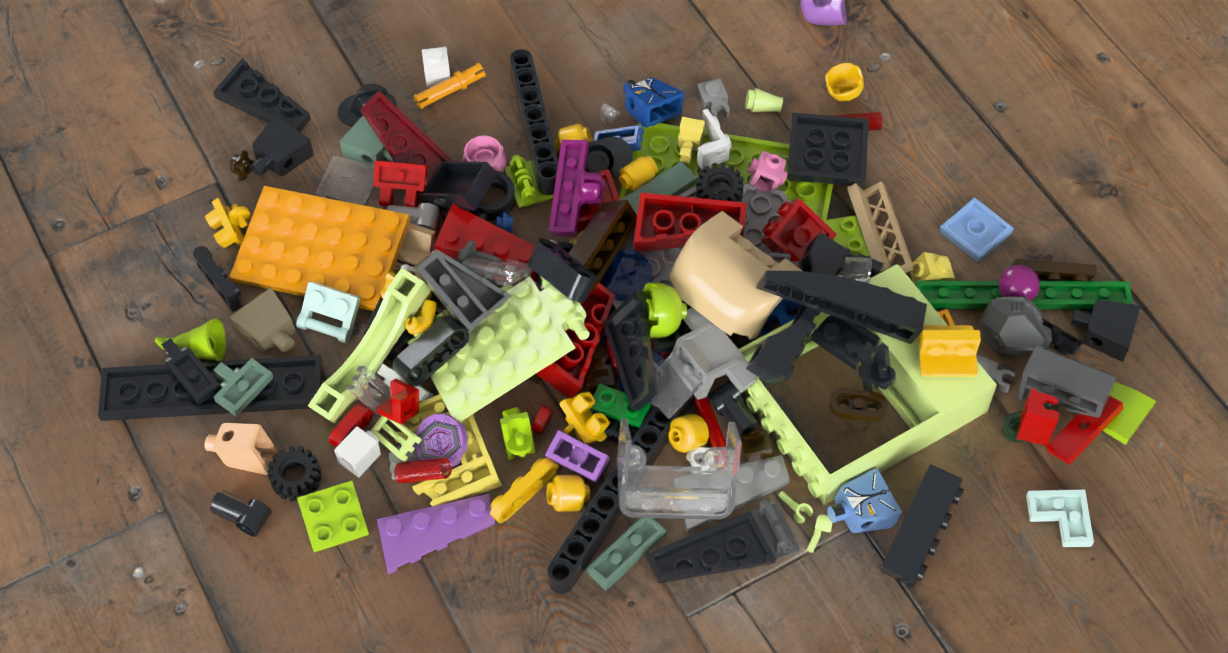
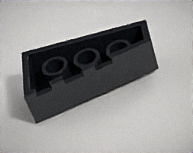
M930 464L881 565V573L913 587L916 580L922 581L928 568L924 563L928 555L934 556L940 543L937 537L941 529H947L952 518V514L949 512L953 504L958 505L965 489L961 488L962 478Z

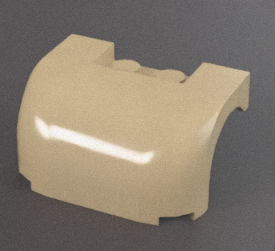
M721 211L702 224L691 235L677 257L668 278H670L674 289L680 294L681 299L730 336L736 333L748 336V339L751 340L759 336L769 315L783 299L756 288L757 283L766 270H802L786 258L778 264L769 255L742 237L740 232L743 226Z

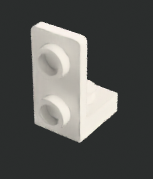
M708 109L702 110V120L705 121V131L712 142H707L698 147L697 164L701 170H704L706 166L712 167L713 163L720 164L729 160L730 148H732L729 136L723 134L717 117L712 116Z

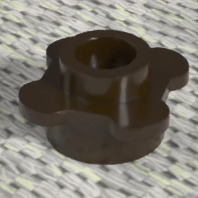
M242 150L240 154H235L231 158L229 164L230 171L233 174H237L239 180L244 181L247 174L252 171L250 165L254 161L250 160L247 151Z

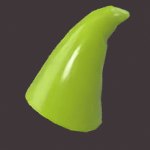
M216 318L176 337H156L154 339L155 343L164 350L161 344L171 338L179 349L189 347L200 360L223 361L226 353L225 329L222 322Z

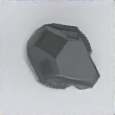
M999 297L993 299L988 304L980 321L981 331L993 350L1006 356H1021L1024 352L1034 351L1036 346L1048 349L1053 340L1050 328L1043 325V315L1040 309L1027 297Z

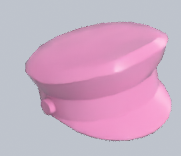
M477 136L471 139L465 146L463 161L488 162L494 170L504 172V167L507 165V156L503 151V146L493 137Z

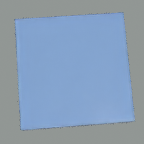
M975 197L939 228V232L977 263L1008 238L1014 230L1011 225Z

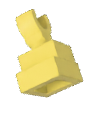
M682 117L678 137V147L681 148L680 162L690 164L693 150L698 151V147H701L704 139L705 121Z

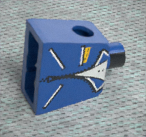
M649 78L638 83L634 80H628L623 88V91L626 93L625 109L645 128L682 114L683 91L656 78Z

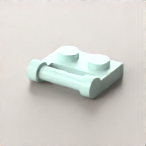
M308 282L302 310L298 316L296 326L303 330L309 328L336 337L339 342L347 344L352 335L361 297L317 282ZM313 311L343 321L342 327L339 328L312 319Z

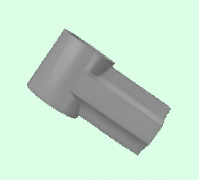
M422 203L418 205V208L390 205L387 208L389 211L409 214L411 224L433 231L437 229L440 209L436 205Z

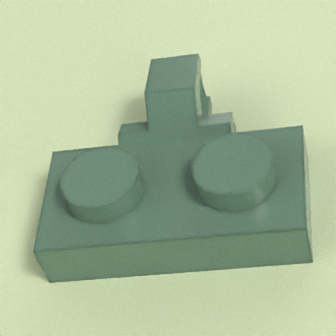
M252 358L241 369L236 368L234 371L221 362L214 369L216 378L222 382L220 385L222 389L214 396L215 402L237 417L273 379L272 372Z

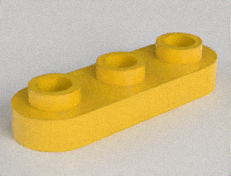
M548 457L544 459L539 458L524 477L520 476L513 482L508 492L497 496L490 506L492 508L490 515L499 523L507 521L554 477L559 465Z

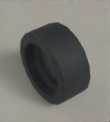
M496 171L497 175L490 187L501 188L506 192V196L494 204L480 202L476 210H470L472 213L481 210L482 214L487 213L489 221L495 220L496 216L500 217L502 212H507L508 215L515 205L514 183L509 176L500 171Z

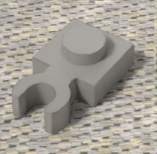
M721 79L697 84V93L704 109L711 107L712 116L717 117V112H723L725 117L729 118L728 95Z
M976 354L978 363L997 384V390L1008 393L1010 384L1004 383L1002 380L1006 379L1012 382L1015 373L1006 369L997 370L998 362Z

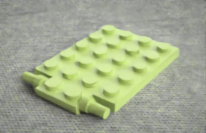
M530 276L506 291L512 296L472 331H468L470 338L466 346L431 375L451 416L456 418L457 421H463L575 349V346L565 332L567 329L574 330L579 339H587L589 332L584 326L586 312L580 302L566 297L543 277L541 279L544 290L541 292Z

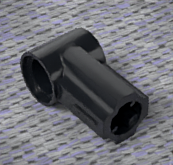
M731 380L707 395L718 413L726 418L739 438L742 435L752 433L759 425L744 404L743 397Z
M224 489L216 493L210 507L213 514L234 523L242 532L252 537H256L272 514L271 509L261 501L256 499L248 501Z

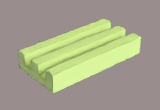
M381 416L370 432L399 459L405 462L408 459L406 453L408 451L412 453L415 449L413 444L415 442L419 444L422 439L404 423L399 424L390 420L409 437L405 440L386 423L388 418ZM383 428L394 439H396L402 445V447L398 449L384 435H382L379 432V430Z

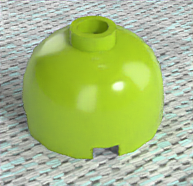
M645 284L643 292L647 296L646 307L650 338H662L673 334L679 328L681 320L686 318V303H682L680 294L667 284Z

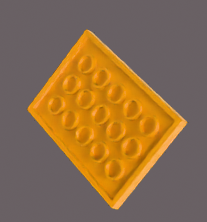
M264 186L229 278L232 282L265 289L272 288L274 291L305 297L308 282L313 281L360 296L361 300L358 308L374 311L378 301H383L381 291L386 283V275L394 270L411 218L409 214Z

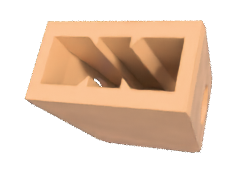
M223 423L217 435L209 434L205 440V449L216 452L226 466L268 475L267 470H270L268 467L269 461L274 462L272 457L278 452L259 424Z

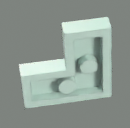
M1085 490L1028 491L1026 498L1030 522L1059 521L1063 547H1092L1094 539Z

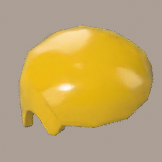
M852 63L838 64L826 73L825 79L828 93L836 101H851L857 98L864 88L861 69Z

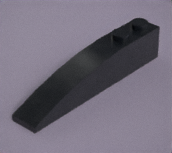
M766 270L756 286L757 289L909 344L923 330L927 304L917 301L913 297L893 292L886 287H879L851 278L824 273Z

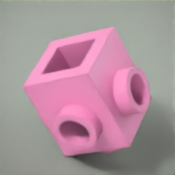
M762 151L758 159L754 158L748 169V173H751L749 185L757 186L756 190L772 192V189L776 190L778 185L782 186L788 173L784 171L786 160L775 154Z

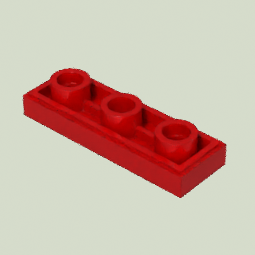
M1110 396L1100 418L1078 413L1046 446L1047 452L1070 465L1124 409L1123 402Z

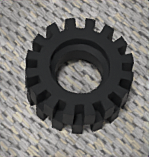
M721 162V167H717V163H713L712 169L706 166L704 167V172L700 171L699 178L696 181V196L702 199L741 202L744 190L743 176H740L738 169L734 171V166L732 165L725 168L726 163ZM715 182H724L729 185L730 190L726 194L719 195L711 192L710 186Z
M289 446V452H285L283 448L279 450L280 457L276 453L273 455L274 462L269 461L268 467L270 470H267L272 488L277 495H281L282 499L286 500L289 496L290 501H296V496L301 497L305 493L311 494L313 493L312 488L318 489V481H321V471L315 455H312L309 449L304 451L303 447L298 446V450L295 451L294 446ZM301 466L305 469L304 476L296 481H288L284 478V473L291 467Z

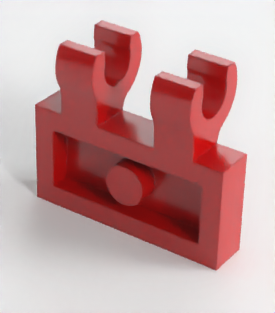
M375 161L373 187H381L379 205H394L393 188L406 190L404 206L418 208L419 196L417 194L418 191H426L428 165Z

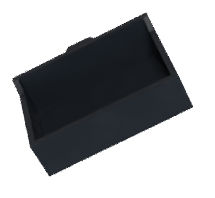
M442 161L426 187V191L418 192L417 195L425 203L436 205L439 209H450L452 204L464 210H476L496 177L497 172L488 162Z

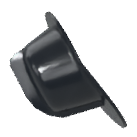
M366 84L359 88L355 95L347 97L341 102L338 108V117L344 124L354 126L363 116L360 111L361 108L378 91L396 107L397 102L394 96L388 93L387 89L381 85Z
M607 137L588 142L586 172H600L609 169L612 178H617L620 176V169L633 162V152L629 144L623 139Z

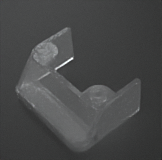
M621 419L617 454L618 502L620 510L625 516L632 518L724 519L732 513L742 442L734 422H729L726 447L708 449L702 456L701 467L646 465V455L641 447L631 445L632 439L627 419Z

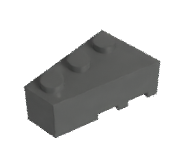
M433 250L413 267L454 318L468 331H472L512 296L439 250Z
M1036 346L1023 371L1017 401L1026 402L1030 390L1033 388L1037 389V392L1056 397L1059 400L1058 405L1066 406V411L1100 418L1112 393L1116 377L1109 375L1103 370H1096L1083 365L1077 360H1070L1060 356L1052 350ZM1044 403L1043 405L1050 407L1051 403Z

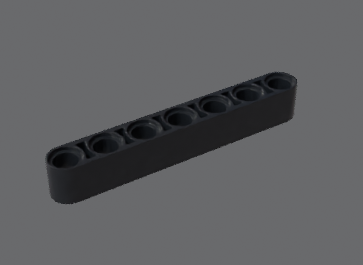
M518 49L510 55L511 78L535 181L540 193L553 195L558 159L533 57L528 50Z

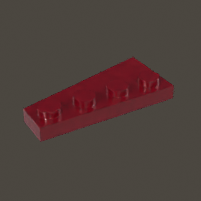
M380 91L361 108V113L394 162L428 165L426 187L442 161H453Z

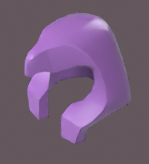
M800 0L802 14L808 23L829 26L847 24L844 0Z

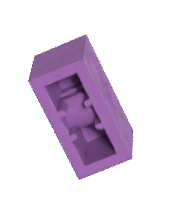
M559 430L545 454L546 457L598 485L612 461L609 456Z

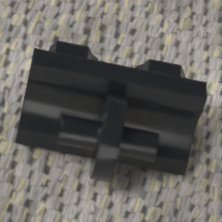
M867 341L856 348L857 356L861 361L858 371L859 376L863 380L864 391L874 392L878 387L887 389L895 383L896 372L890 367L889 347L885 343L875 346L871 341Z

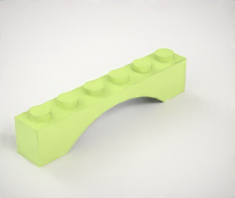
M401 268L386 290L378 313L362 341L345 363L321 385L308 405L310 408L336 425L342 421L406 329L405 321L407 318L414 317L431 292V289L424 281Z

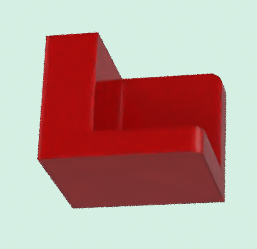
M396 378L390 382L391 399L379 405L377 413L402 424L419 413V389Z

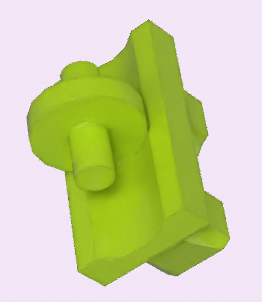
M518 407L504 410L500 424L508 460H512L518 455L519 457H525L527 454L535 453L528 413H520Z

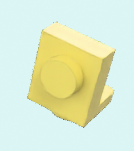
M923 252L912 262L914 269L909 271L914 285L915 281H953L955 279L947 256Z

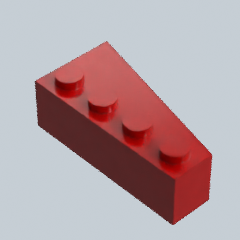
M640 192L634 236L635 253L684 247L691 235L702 224L721 211L743 226L740 235L744 237L747 203Z
M452 204L435 242V250H439L457 261L459 251L465 248L469 240H472L476 243L477 251L501 258L502 266L499 270H507L518 275L519 283L529 276L535 284L539 282L538 273L527 264L535 245Z
M600 283L597 284L594 291L589 292L585 302L580 303L586 312L584 326L589 332V337L581 340L574 330L567 329L565 332L575 346V349L536 373L567 398H573L582 388L583 379L586 371L589 369L594 349L600 339V333L603 328L602 323L607 319L615 298V294Z

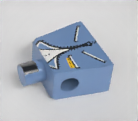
M878 468L841 486L835 497L836 504L827 508V514L832 523L845 520L850 531L853 533L895 527L902 514Z

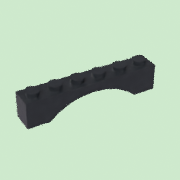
M820 232L809 242L799 262V267L803 272L838 275L845 266L846 261L843 258L848 249ZM800 305L797 316L791 326L779 334L767 337L757 346L746 369L772 386H776L782 380L787 381L795 368L792 365L794 359H798L805 348L803 340L812 333L816 325L813 320L821 312Z

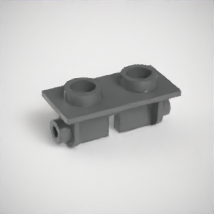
M769 498L761 500L759 502L760 508L752 510L751 513L776 560L799 552L800 548L778 503L770 501Z

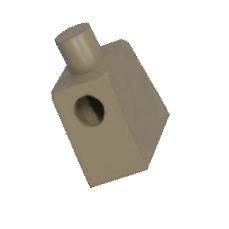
M269 288L230 316L234 331L263 353L269 352L276 346L285 353L294 346L295 342L290 337L295 332L292 319L272 288Z

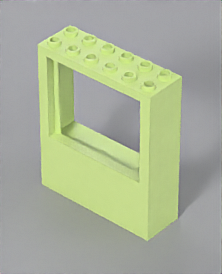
M898 264L865 281L879 287L889 288L893 292L917 299V301L926 303L927 308L923 325H947ZM821 312L818 316H815L813 322L816 325L812 333L830 316L829 314ZM794 320L738 350L749 362L757 346L767 337L788 329ZM868 329L880 337L879 345L885 343L889 347L890 367L896 372L894 384L887 389L878 388L910 429L832 474H829L759 380L758 376L757 381L743 391L742 394L746 398L745 401L749 410L752 413L756 412L761 419L763 429L767 430L768 434L771 433L776 439L780 452L783 455L787 454L790 458L796 474L800 477L803 476L807 481L810 493L813 497L819 498L823 505L835 499L840 487L875 468H878L881 473L988 412L997 384L978 361L976 377L921 376L917 338L909 344ZM811 334L803 340L805 348L801 355L819 346L811 341Z

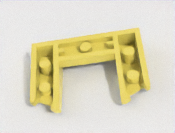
M439 394L420 402L419 413L405 421L404 424L416 434L419 425L425 418L433 414H451ZM474 414L461 421L468 435V448L466 454H463V457L460 459L462 460V465L452 469L451 475L447 479L428 480L412 486L417 495L424 492L432 499L431 506L471 498L502 486ZM403 431L397 432L405 440L409 438Z

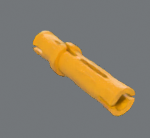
M476 63V65L462 72L457 71L453 73L454 76L417 95H413L414 101H418L416 105L421 110L459 89H467V85L486 77L485 71H480L483 67L480 63Z

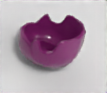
M1022 264L1010 266L1000 276L998 281L999 293L1002 297H1027L1032 301L1039 293L1040 282L1038 275L1030 267Z

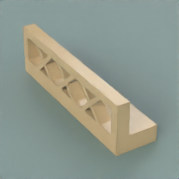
M881 181L865 190H862L856 183L847 187L870 257L884 263L882 272L892 267L891 263L895 255L903 257L905 264L900 267L905 273L913 270L914 266L885 184ZM880 192L881 198L878 205H871L868 197ZM880 213L888 214L889 216L884 227L876 223ZM888 233L896 236L892 248L884 246Z

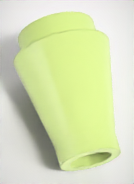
M758 88L754 90L748 89L745 109H749L751 112H781L783 97L775 96Z

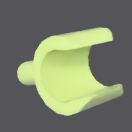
M784 491L778 494L790 509L794 511L793 517L797 523H804L805 518L800 515L799 511H804L809 517L812 516L813 509L810 505L806 503L799 505Z
M819 515L817 517L814 534L806 549L807 551L814 552L821 537V531L831 533L832 522L828 515Z

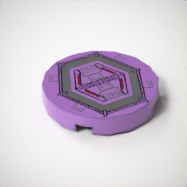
M433 414L425 418L416 432V435L422 439L419 444L415 442V449L420 460L447 458L453 468L462 461L460 459L463 457V454H466L468 435L465 427L460 421H457L456 418L449 414Z

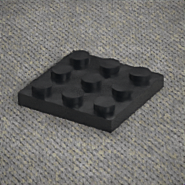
M792 113L787 180L849 186L856 183L860 187H865L869 119Z

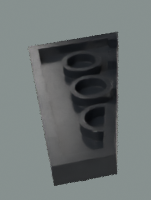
M243 58L213 92L216 99L267 123L276 116L301 132L311 120L309 112L292 98L282 94L276 85L270 84L265 80L263 75L259 71L253 70Z
M636 290L602 324L630 408L640 411L657 395L645 292Z
M750 511L646 554V560L658 583L774 564L776 561L772 550Z

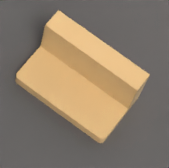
M410 223L397 260L417 265L433 251L436 231Z

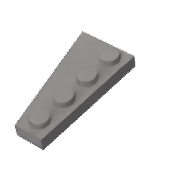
M782 455L673 479L687 534L706 522L711 523L719 519L720 515L728 511H735L744 507L745 503L755 498L758 500L789 485L790 482Z

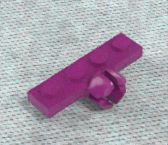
M562 139L548 230L550 236L576 237L581 206L586 203L598 204L603 199V195H599L604 192L602 175L598 172L585 171L589 149L587 140Z

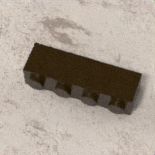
M628 200L603 202L569 252L572 257L596 275L590 292L594 291L636 225L637 215Z

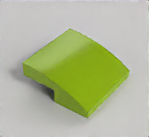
M1115 382L1110 396L1123 402L1124 409L1103 431L1126 445L1153 409L1156 401L1135 389Z

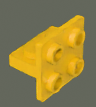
M923 325L922 333L917 337L921 376H977L976 353L981 341L980 330H974L971 325Z

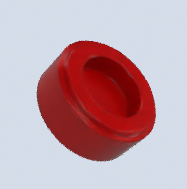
M542 405L532 425V431L539 434L544 432L553 412L551 408Z

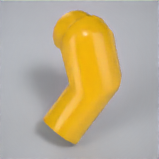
M431 300L424 301L421 315L407 318L405 327L410 334L418 335L433 325L436 302Z

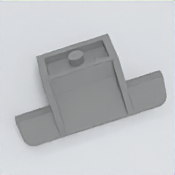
M694 308L688 309L686 318L683 320L692 331L677 339L668 362L697 400L706 398L715 378L722 377L725 374L740 393L752 386L757 381V376L746 369L749 362L726 333Z

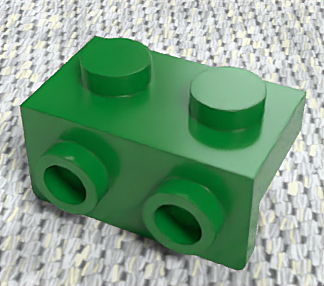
M599 384L593 396L595 404L590 408L593 411L639 428L651 412V403L648 402L640 411L631 409L626 393Z

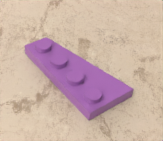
M489 494L377 519L388 575L398 571L397 568L409 562L412 564L422 559L421 556L434 550L439 551L447 547V544L454 540L464 539L495 524V519L490 515L492 508L490 507Z

